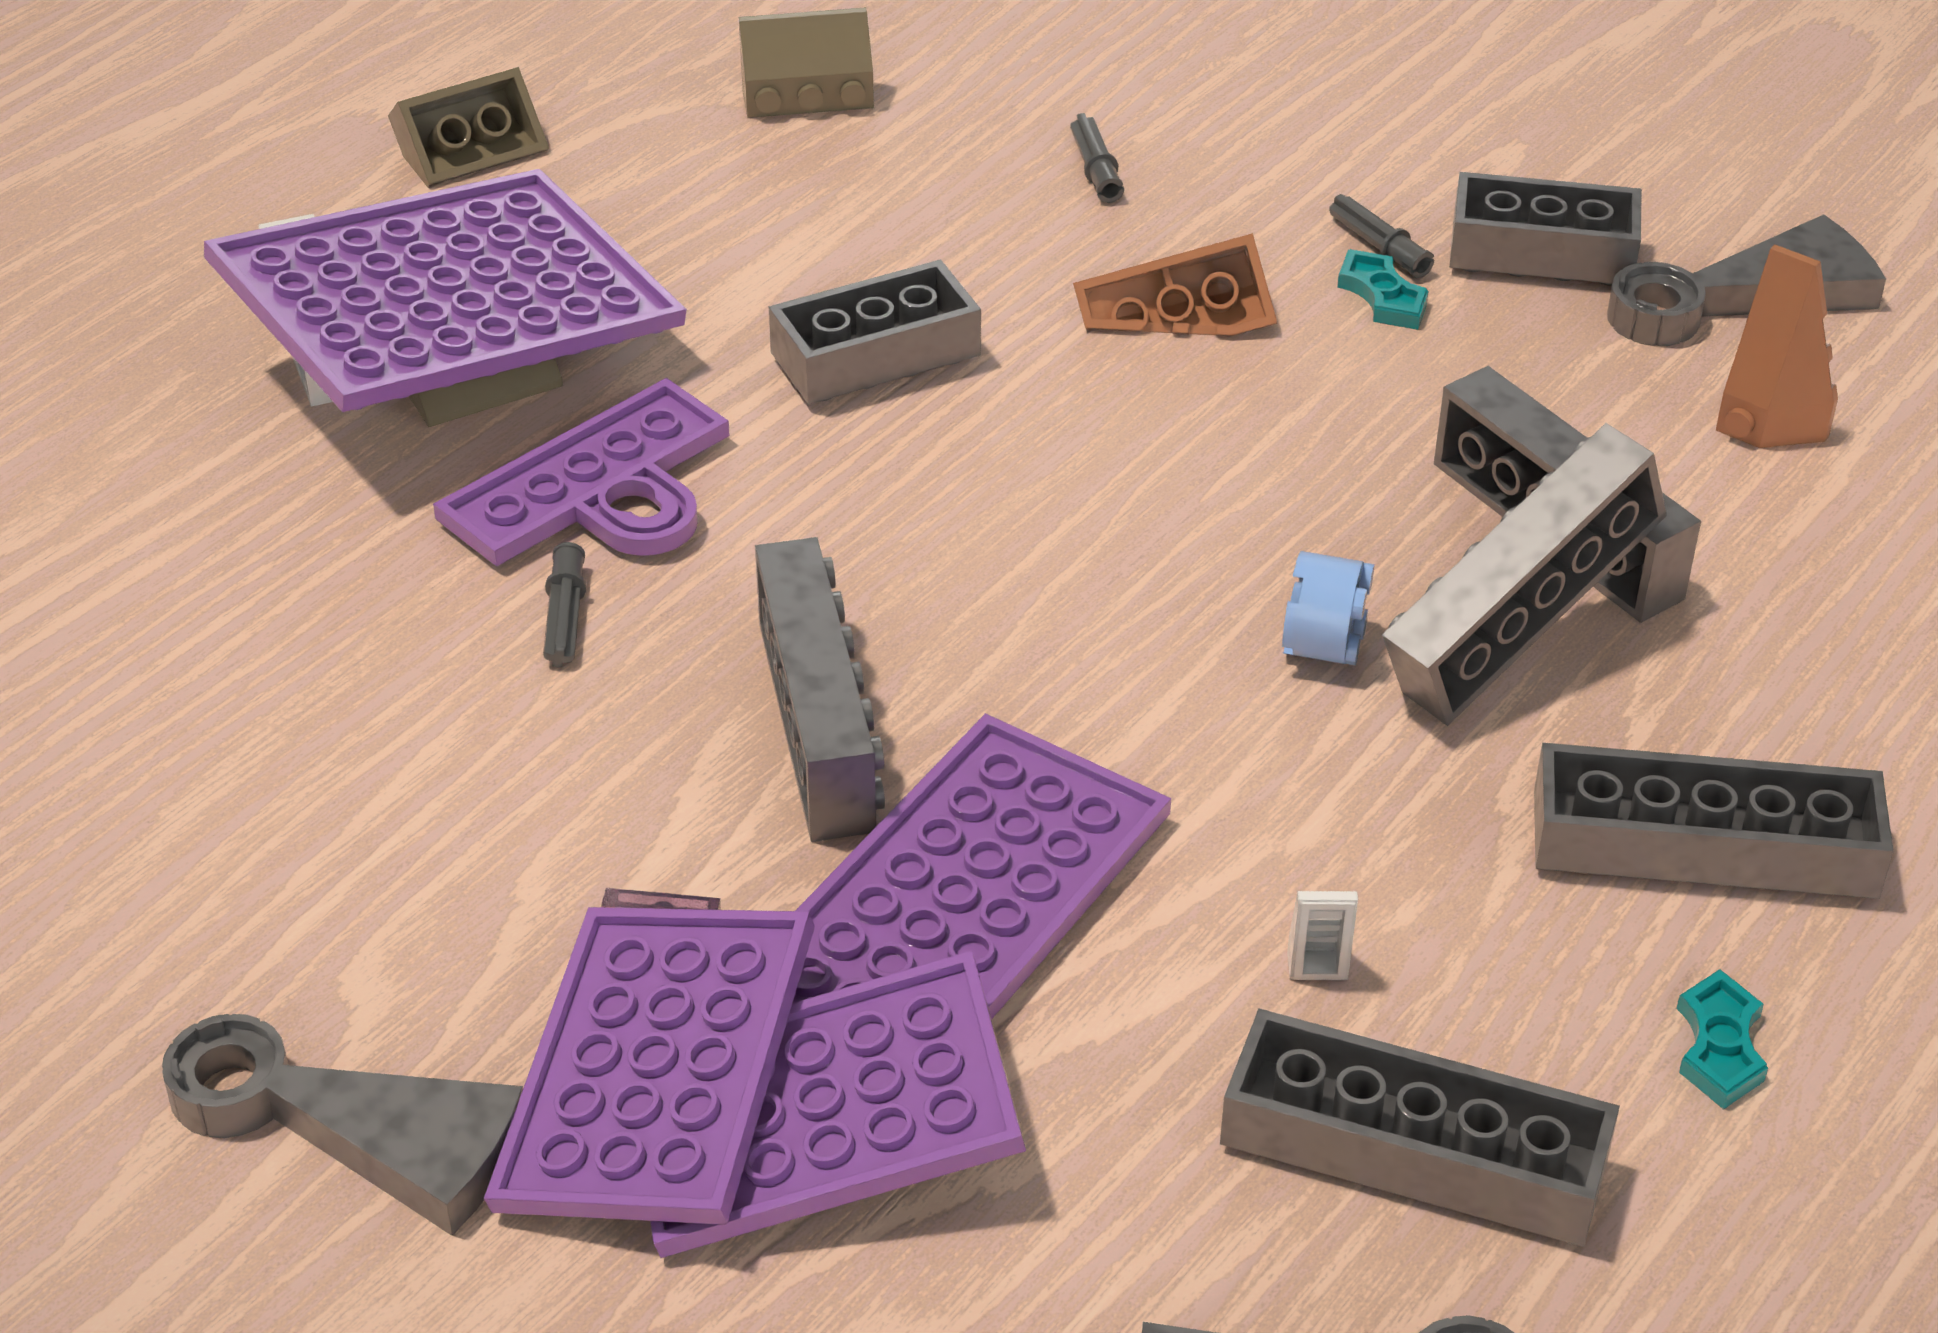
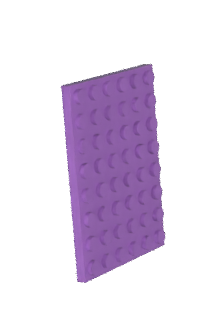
M541 169L204 241V258L342 412L359 410L369 405L406 398L412 394L440 387H449L455 383L483 376H493L506 370L526 365H536L542 361L578 354L582 351L608 344H618L624 340L648 334H657L667 329L685 325L687 309Z

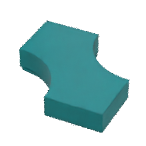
M1348 249L1338 276L1337 288L1351 291L1369 303L1374 314L1373 322L1419 329L1427 306L1429 291L1425 287L1412 284L1403 279L1393 267L1392 256Z
M1719 969L1679 995L1676 1009L1690 1024L1695 1038V1044L1682 1058L1679 1073L1724 1110L1765 1081L1768 1067L1767 1063L1754 1049L1749 1036V1029L1761 1017L1764 1004Z

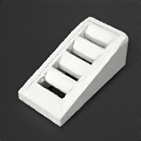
M1297 891L1287 949L1290 980H1348L1358 905L1357 891Z

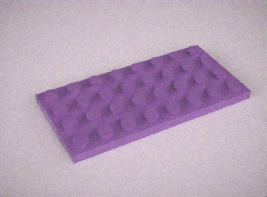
M985 713L795 910L810 912L815 928L793 1003L972 951L992 1020L1166 820L1171 811V798Z

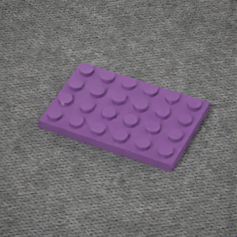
M588 907L484 1196V1200L491 1213L727 1225L815 926L810 912Z
M968 951L792 1003L727 1225L650 1221L653 1242L660 1258L1025 1152L1023 1136L973 952Z

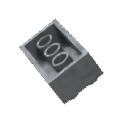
M1459 172L1449 268H1459L1468 272L1489 271L1508 273L1517 277L1526 275L1551 277L1560 281H1592L1612 286L1615 274L1631 264H1636L1641 243L1642 189Z
M941 259L768 306L771 354L808 405L819 401H827L833 397L861 389H869L875 385L903 377L914 376L945 365L956 364L981 355V308Z

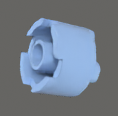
M1300 551L1293 572V577H1298L1299 582H1295L1291 601L1287 602L1282 639L1283 654L1356 666L1360 642L1364 639L1367 625L1368 609H1365L1367 595L1370 594L1374 564Z

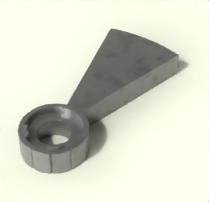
M1823 214L1694 273L1669 263L1644 262L1631 264L1614 276L1607 310V320L1617 333L1627 339H1632L1634 342L1652 346H1671L1691 339L1697 333L1701 317L1749 315L1769 251L1774 244L1821 262L1827 311L1879 309L1886 277L1866 249L1844 228ZM1657 306H1660V307L1665 308V309H1664V310H1658V309H1657Z
M246 1014L216 1015L201 1020L198 1024L194 1023L184 1029L173 1040V1044L169 1045L164 1054L162 1073L172 1113L191 1132L216 1138L242 1136L258 1130L275 1119L452 1236L484 1201L485 1193L523 1090V1086L291 1066L288 1065L282 1037L276 1029L267 1022L260 1021L259 1018ZM241 1068L253 1073L244 1084L234 1089L218 1091L203 1086L213 1074L224 1069Z

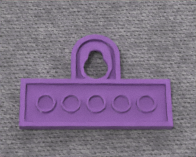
M665 378L433 503L435 519L496 567L575 522H578L613 549L623 553L646 556L669 552L680 547L693 536L697 528L698 517L696 499L693 493L666 471L729 437V421L671 380ZM624 496H641L654 502L661 510L651 517H639L632 512L618 511L609 505Z

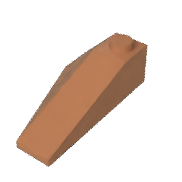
M1253 233L1073 283L1085 329L1235 336L1277 324Z
M1775 244L1770 249L1725 385L1716 431L1758 448L1825 442L1829 438L1838 402L1837 385L1831 383L1829 362L1833 359L1831 344H1826L1823 318L1827 315L1820 261Z

